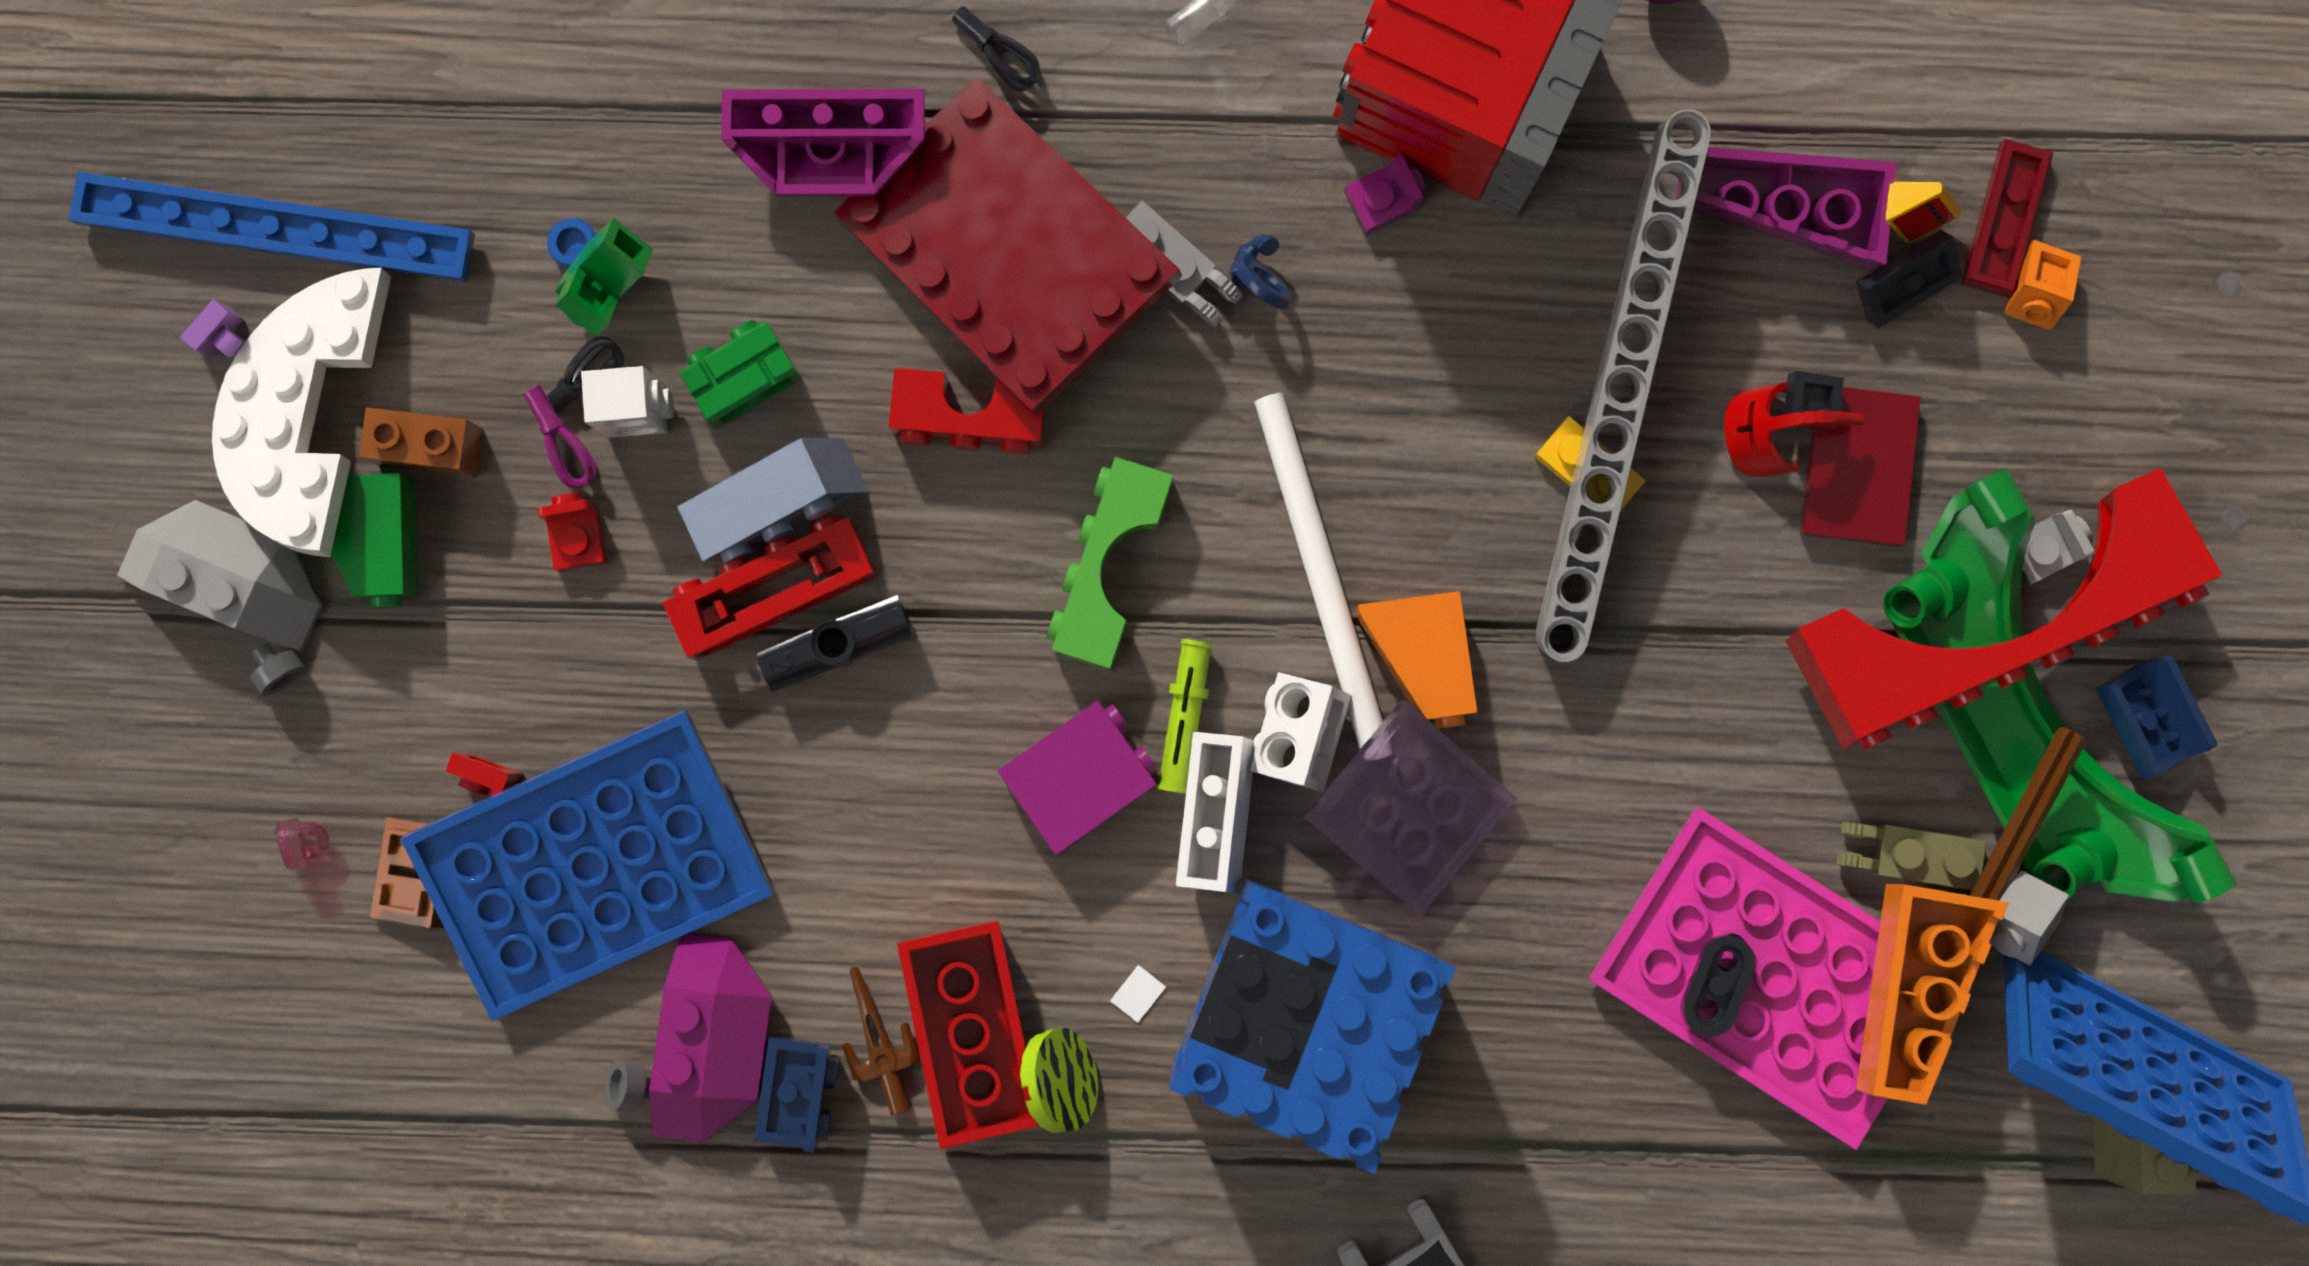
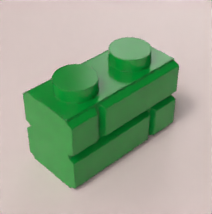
M755 320L739 325L730 332L729 337L731 341L716 350L712 346L699 349L686 359L688 367L679 371V375L694 397L706 420L716 430L802 379L776 333L766 320L758 325Z

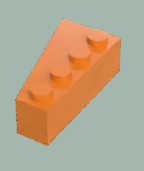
M1886 884L1856 1090L1878 1097L1927 1104L1952 1043L1950 1039L1960 1013L1964 1014L1971 997V994H1969L1970 988L1980 964L1985 963L1992 946L1989 943L1998 920L2003 919L2009 902L1904 884Z

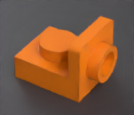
M2033 240L2026 251L2018 288L2007 302L2005 314L2047 330L2052 329L2074 300L2081 256Z

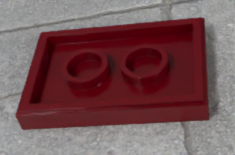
M1843 387L1841 412L1861 413L1865 418V422L1861 426H1839V428L1833 430L1811 428L1800 535L1893 547L1905 546L1921 396Z

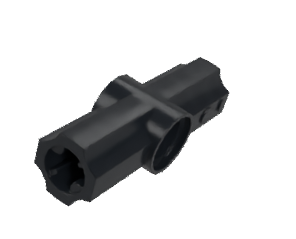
M896 595L839 619L823 621L816 625L814 629L756 651L762 675L770 691L774 693L834 668L847 667L859 658L914 637V633L899 596ZM833 631H843L847 636V649L838 657H828L823 648L824 639Z

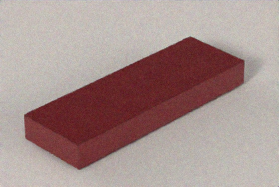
M2004 139L1999 144L1961 280L1962 285L2010 298L2015 293L2054 152Z

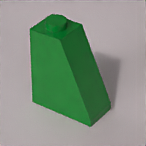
M402 473L348 475L331 554L352 597L370 601V608L372 609L402 608V599H419L416 480Z

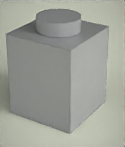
M2020 870L1999 900L2009 902L2003 919L1998 920L1989 943L2000 953L2008 957H2014L2031 966L2059 925L2069 895Z

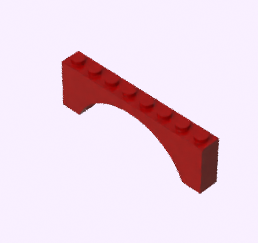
M2156 469L2116 487L2097 503L2098 528L2094 548L2095 555L2092 556L2084 580L2065 608L2050 623L2030 634L2008 642L1985 647L1940 648L1913 643L1884 633L1863 622L1845 608L1798 628L1785 642L1841 748L1846 750L1860 743L1863 751L1869 750L1891 739L1892 735L1889 730L1906 723L1909 730L1916 729L1936 719L1938 715L1935 709L1951 702L1955 710L1965 707L1984 697L1981 688L1997 682L2000 689L2007 688L2030 676L2026 669L2042 661L2044 667L2049 669L2075 656L2072 648L2087 641L2091 649L2096 648L2118 637L2120 633L2117 627L2132 621L2136 629L2164 616L2165 613L2162 607L2176 601L2180 609L2210 595L2206 586L2220 578L2223 574L2162 469Z

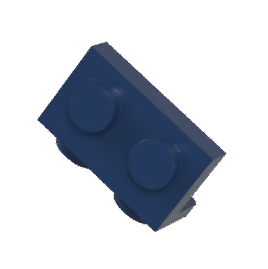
M2171 655L2135 665L2095 688L2142 780L2156 777L2187 757L2210 751L2217 746V741L2176 661Z
M775 1036L769 1037L754 1141L804 1147L803 1151L813 1153L817 1147L818 1140L827 1141L832 1109L823 1108L825 1088L835 1089L839 1058L830 1057L832 1044Z

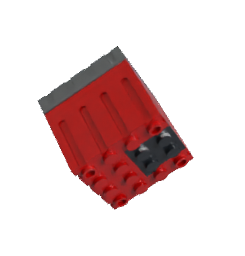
M1375 0L1365 22L1366 28L1361 38L1363 43L1355 42L1342 70L1344 75L1339 84L1341 89L1336 98L1337 105L1332 115L1339 119L1336 136L1390 161L1393 157L1402 154L1407 165L1414 163L1422 176L1476 201L1480 198L1481 203L1516 218L1552 153L1623 0Z

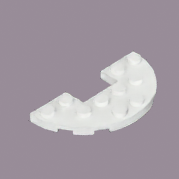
M368 268L341 273L317 282L293 295L266 317L249 336L233 360L220 389L213 419L212 446L215 467L222 488L232 506L253 528L278 544L296 552L312 556H331L351 461L341 454L308 453L326 368L372 367L391 276L382 268Z

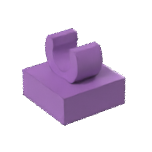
M213 299L180 338L195 351L210 357L219 349L226 356H232L235 359L246 341L234 331L244 319L229 306Z

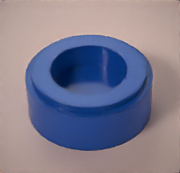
M564 219L551 229L547 239L548 251L560 266L568 269L597 232L581 219Z

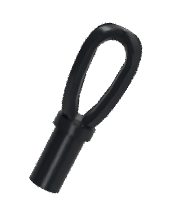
M965 6L960 7L954 13L952 22L977 43L976 46L982 52H985L990 64L998 75L1012 89L1023 92L1031 89L1041 77L1040 65L1036 56L1029 49L1013 38L999 34L994 28H989ZM996 45L1006 50L1031 69L1029 77H1021L1014 73L995 53L993 46Z
M595 337L589 340L573 357L566 368L564 377L557 382V386L547 395L556 413H559L571 400L575 401L580 394H583L582 381L577 384L574 383L581 374V371L605 348L611 350V355L596 370L622 368L624 354L612 339Z

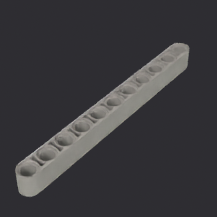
M1694 109L1680 110L1665 119L1659 125L1652 145L1536 628L1538 647L1544 654L1559 662L1573 661L1584 653L1595 617L1711 138V127L1708 119ZM1675 123H1683L1691 128L1694 134V142L1691 148L1683 149L1673 142L1671 129ZM1662 174H1672L1680 180L1682 192L1677 200H1670L1661 194L1659 180ZM1651 224L1664 226L1669 233V244L1664 251H1657L1648 244L1646 236ZM1640 274H1647L1656 281L1657 294L1651 302L1641 300L1635 293L1634 283ZM1629 324L1639 326L1645 334V344L1637 353L1627 350L1622 342V333ZM1618 374L1627 376L1633 384V394L1625 403L1616 401L1610 393V383ZM1607 424L1614 425L1621 434L1619 448L1612 453L1604 452L1598 444L1599 431ZM1596 474L1603 475L1609 483L1607 497L1598 503L1592 502L1585 492L1587 481ZM1590 524L1597 533L1596 545L1590 551L1579 552L1573 542L1575 531L1582 525ZM1580 574L1586 584L1585 592L1580 599L1568 602L1561 592L1562 583L1568 576ZM1560 624H1569L1574 633L1571 645L1561 651L1554 650L1549 642L1551 631Z

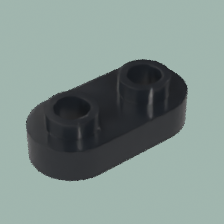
M1719 935L1708 940L1701 949L1680 1005L1684 1023L1689 1029L1700 1035L1708 1037L1721 1035L1729 1030L1735 1021L1755 969L1754 953L1751 947L1741 938ZM1723 951H1728L1733 956V965L1726 971H1722L1717 965V957ZM1710 999L1715 1006L1714 1014L1710 1018L1703 1019L1698 1013V1006L1703 1000Z

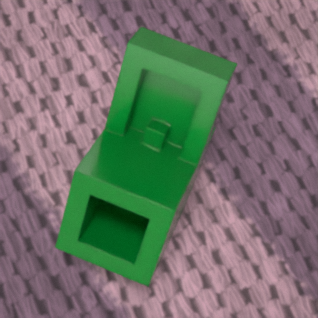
M613 217L584 247L561 278L555 289V292L559 295L555 306L562 310L572 323L584 327L597 337L609 325L619 298L644 274L653 248Z

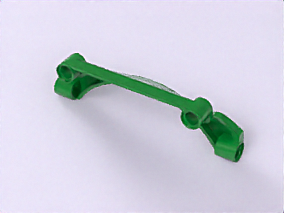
M2007 467L1964 488V491L1952 497L1921 551L1927 567L1886 591L1883 597V609L1900 639L1940 648H1975L2008 642L2025 635L2021 611V582L2026 550L2035 525V517ZM1913 594H1914V595L1916 596V598L1918 599L1919 604H1918V603L1916 602V600L1914 599ZM2033 666L2026 668L2030 676L2007 688L2000 689L1997 682L1981 688L1984 697L1965 707L1955 710L1950 702L1938 708L2004 830L2057 729L2065 727L2049 703ZM2082 749L2023 861L2030 875L2069 895L2068 899L2072 898L2084 886L2100 881L2105 891L2109 893L2172 902L2190 898L2192 903H2201L2226 893L2237 884L2214 840L2204 826L2146 800L2103 769L2084 749Z

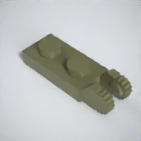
M1842 822L1841 833L1852 838L1877 839L1875 859L1863 857L1862 854L1852 852L1838 853L1836 865L1872 870L1873 875L1971 891L1982 873L1986 841L1886 824H1879V827Z

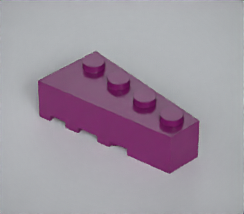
M1708 147L1693 210L1871 270L1887 265L1890 225L1886 222L1889 186L1895 182L1897 162ZM1679 179L1676 200L1682 192V185Z

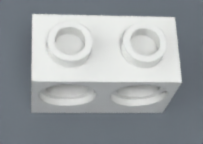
M644 366L581 371L584 421L586 424L608 438L668 433L667 419H673L674 417L672 392L670 388L665 389L664 383Z
M1278 672L1275 684L1269 688L1265 698L1266 715L1261 733L1257 734L1253 741V760L1250 771L1324 793L1351 694L1330 685ZM1308 696L1310 701L1308 711L1299 718L1297 714L1298 705L1303 698ZM1294 745L1295 757L1292 763L1285 767L1283 763L1284 753L1290 746Z

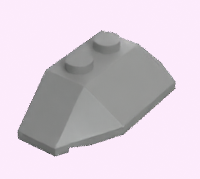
M197 500L137 529L117 574L118 577L145 592L237 630L301 652L305 649L323 607L317 592H314L308 574L296 551L273 541L253 528L244 519Z

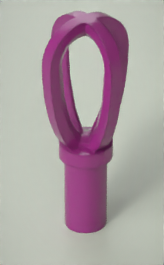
M541 385L523 393V397L541 427L539 428L541 434L545 435L546 450L560 481L570 488H581L593 481L596 476V464L581 440L569 428L564 426L565 422L562 417H558ZM556 433L560 434L568 442L582 462L585 469V474L582 478L575 479L569 473L556 443Z

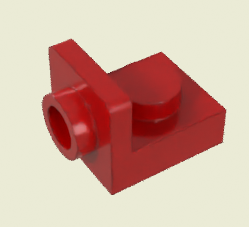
M569 493L552 497V505L538 507L539 518L546 521L554 571L563 572L608 564L598 504L588 499H582L580 493Z
M452 752L445 770L447 773L460 777L458 786L483 795H488L489 789H492L490 796L519 784L523 773L470 753Z

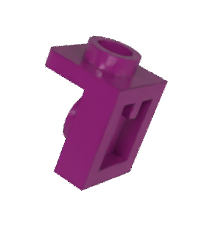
M1402 154L1393 157L1390 165L1346 185L1344 188V193L1365 235L1419 210L1423 200L1422 192L1426 191V186L1419 169L1414 163L1407 165Z

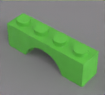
M1118 457L1114 458L1111 469L1102 467L1094 490V496L1101 497L1096 516L1086 515L1078 539V543L1086 545L1080 564L1071 562L1062 591L1070 593L1064 612L1055 610L1046 639L1054 641L1052 647L1054 653L1112 671L1127 622L1112 608L1104 595L1102 586L1104 564L1112 549L1127 536L1140 531L1158 529L1173 484V475Z

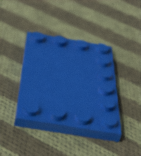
M687 709L407 833L400 839L491 1021L768 898L774 892Z
M2040 951L2031 966L2014 957L2004 955L2008 1070L2019 1081L2032 1088H2041L2062 1099L2070 1108L2079 1113H2089L2112 1125L2116 1131L2127 1138H2137L2160 1150L2168 1159L2177 1164H2187L2210 1176L2221 1187L2228 1190L2235 1189L2260 1202L2265 1209L2275 1215H2285L2304 1226L2309 1223V1162L2292 1080Z

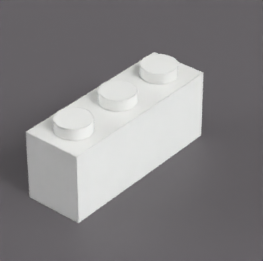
M1193 732L1176 886L1240 894L1253 772L1250 771L1253 760V740L1243 736Z

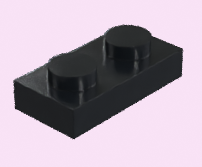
M1940 230L1887 262V265L1875 269L1855 282L1867 321L1880 328L1963 278L1953 237Z

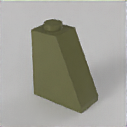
M2093 1116L2095 1176L2140 1194L2196 1195L2195 1168L2187 1164L2182 1165L2171 1161L2160 1150L2137 1138L2130 1139L2123 1136L2112 1125Z

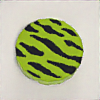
M1068 1028L1050 1029L1035 1035L1030 1039L1023 1054L1020 1071L1022 1088L1028 1087L1031 1098L1030 1101H1025L1028 1111L1040 1127L1051 1133L1080 1130L1090 1121L1097 1104L1098 1077L1091 1051L1080 1035Z

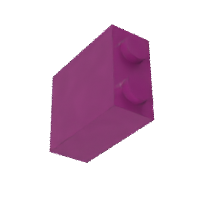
M1097 700L997 771L1055 855L1060 854L1157 785L1151 776L1158 772L1159 769L1143 746L1133 751L1122 734L1130 728L1113 704L1104 710Z

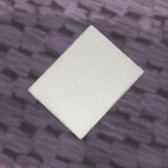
M1138 965L1110 1001L1138 1023L1166 986Z

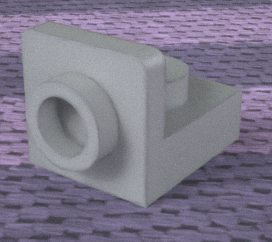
M2071 509L2052 515L2034 525L2022 571V583L2024 586L2032 585L2077 561L2095 555L2091 545L2093 536L2089 526L2081 517L2076 516Z

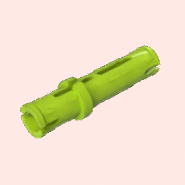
M1181 639L1182 646L1175 684L1170 683L1168 693L1173 694L1165 737L1159 783L1156 789L1186 794L1193 732H1198L1203 699L1208 700L1210 690L1205 689L1213 644ZM1192 669H1193V675H1192L1191 686L1189 687V685H1190V679H1191V673H1192ZM1189 696L1187 710L1185 712L1187 697ZM1183 722H1184V728H1183V734H1182V740H1181L1179 758H1178V763H1176V762H1177V756H1178V750H1179V744H1180V738H1181V732H1182V726H1183Z

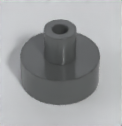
M266 643L251 653L259 667L253 671L249 679L261 696H269L284 689L304 673L306 667L293 650L277 655L271 645Z
M616 1059L611 1064L605 1083V1099L610 1110L635 1112L640 1107L643 1098H650L651 1077H646L642 1062L638 1060Z

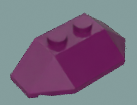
M722 89L721 140L776 197L877 196L925 142V90Z
M687 933L679 938L663 989L649 1088L653 1136L703 1143L759 1100L773 996L741 953V949L733 938Z

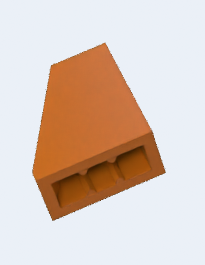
M1460 591L1360 604L1355 608L1357 621L1420 720H1434L1435 729L1466 725L1465 715L1477 713Z

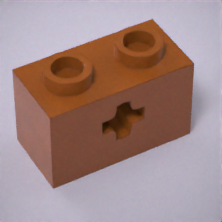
M366 407L359 458L377 466L477 478L483 428L467 419Z

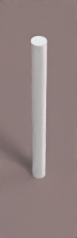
M1276 393L1262 397L1254 403L1342 691L1351 694L1348 712L1363 761L1367 762L1391 755L1393 752L1283 393Z

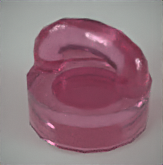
M296 817L278 822V825H276L279 851L284 865L290 871L309 867L310 859L322 856L330 846L328 832L317 823H301ZM305 835L314 836L317 843L308 846Z

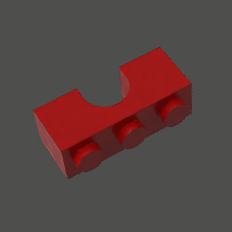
M894 368L888 428L894 436H901L900 443L912 446H930L931 439L951 440V448L968 451H979L981 443L1001 445V452L1014 455H1030L1031 447L1043 448L1047 406L1035 417L996 377L993 397L988 406L975 414H962L953 410L948 404L949 379L945 372Z

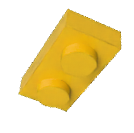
M1568 416L1534 457L1571 487L1584 428ZM1598 441L1599 447L1604 452L1612 453L1607 447H1605L1600 441ZM1630 468L1620 511L1646 482L1632 468ZM1593 475L1587 481L1585 489L1587 497L1594 503L1601 502L1607 497L1609 483L1603 475Z

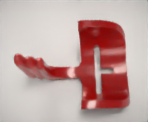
M1787 382L1750 389L1736 394L1727 406L1724 419L1726 446L1736 468L1748 476L1771 477L1798 473V464L1787 462L1778 453L1772 440L1774 431L1806 426L1831 428L1849 425L1861 426L1865 422L1863 414L1820 410L1772 417L1770 414L1772 402L1778 393H1786ZM1753 420V432L1742 433L1741 429L1752 426Z

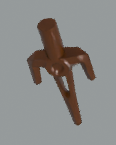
M853 967L850 969V975L863 1023L869 1057L860 1064L850 1043H844L842 1048L853 1079L865 1082L879 1077L891 1116L910 1110L898 1070L911 1066L919 1058L911 1028L908 1023H902L900 1027L904 1050L894 1049L878 1017L858 967ZM868 1016L872 1017L882 1042L879 1047L875 1046Z

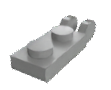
M1143 200L1126 217L1180 269L1182 277L1167 293L1182 306L1186 304L1208 324L1216 327L1222 320V316H1220L1219 311L1211 303L1196 294V291L1207 281L1225 300L1237 304L1243 297L1237 286L1221 272L1217 271L1216 265Z

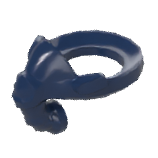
M1262 234L1255 236L1253 240L1239 247L1229 271L1231 282L1237 287H1247L1257 297L1275 308L1287 309L1292 303V293L1282 279L1257 259L1259 252L1263 256L1274 254L1279 248V241L1273 235L1267 236Z

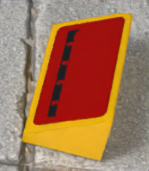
M1893 182L1889 186L1886 222L1905 243L1916 241L1955 221L1962 215V209L1941 182Z

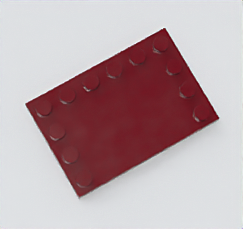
M975 77L925 125V142L877 196H850L833 212L836 218L1035 417L1182 277L1180 269L978 77Z

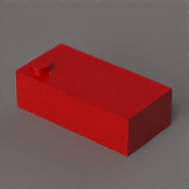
M992 920L896 942L939 1149L1038 1127L1039 1124L1029 1113L1025 1102L1031 1100L1028 1087L1022 1088L1020 1079L1022 1057L1026 1047L999 921Z

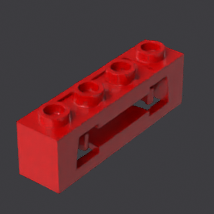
M838 515L829 516L811 525L812 533L794 541L792 536H787L764 547L766 555L751 562H748L746 557L738 558L721 566L718 569L720 576L702 584L700 578L675 587L672 590L674 597L662 602L686 657L698 661L878 578L877 571L855 523L848 517L840 520ZM827 548H830L831 551L808 559L815 575H819L823 579L828 577L829 573L840 568L844 570L818 583H812L808 579L734 613L736 621L714 631L711 629L723 622H730L735 618L728 602L723 603L722 600L714 602L713 606L705 609L706 604L725 595L735 598L807 565L806 558Z

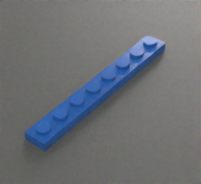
M77 172L69 221L82 226L365 268H382L385 271L466 283L475 234L469 229Z

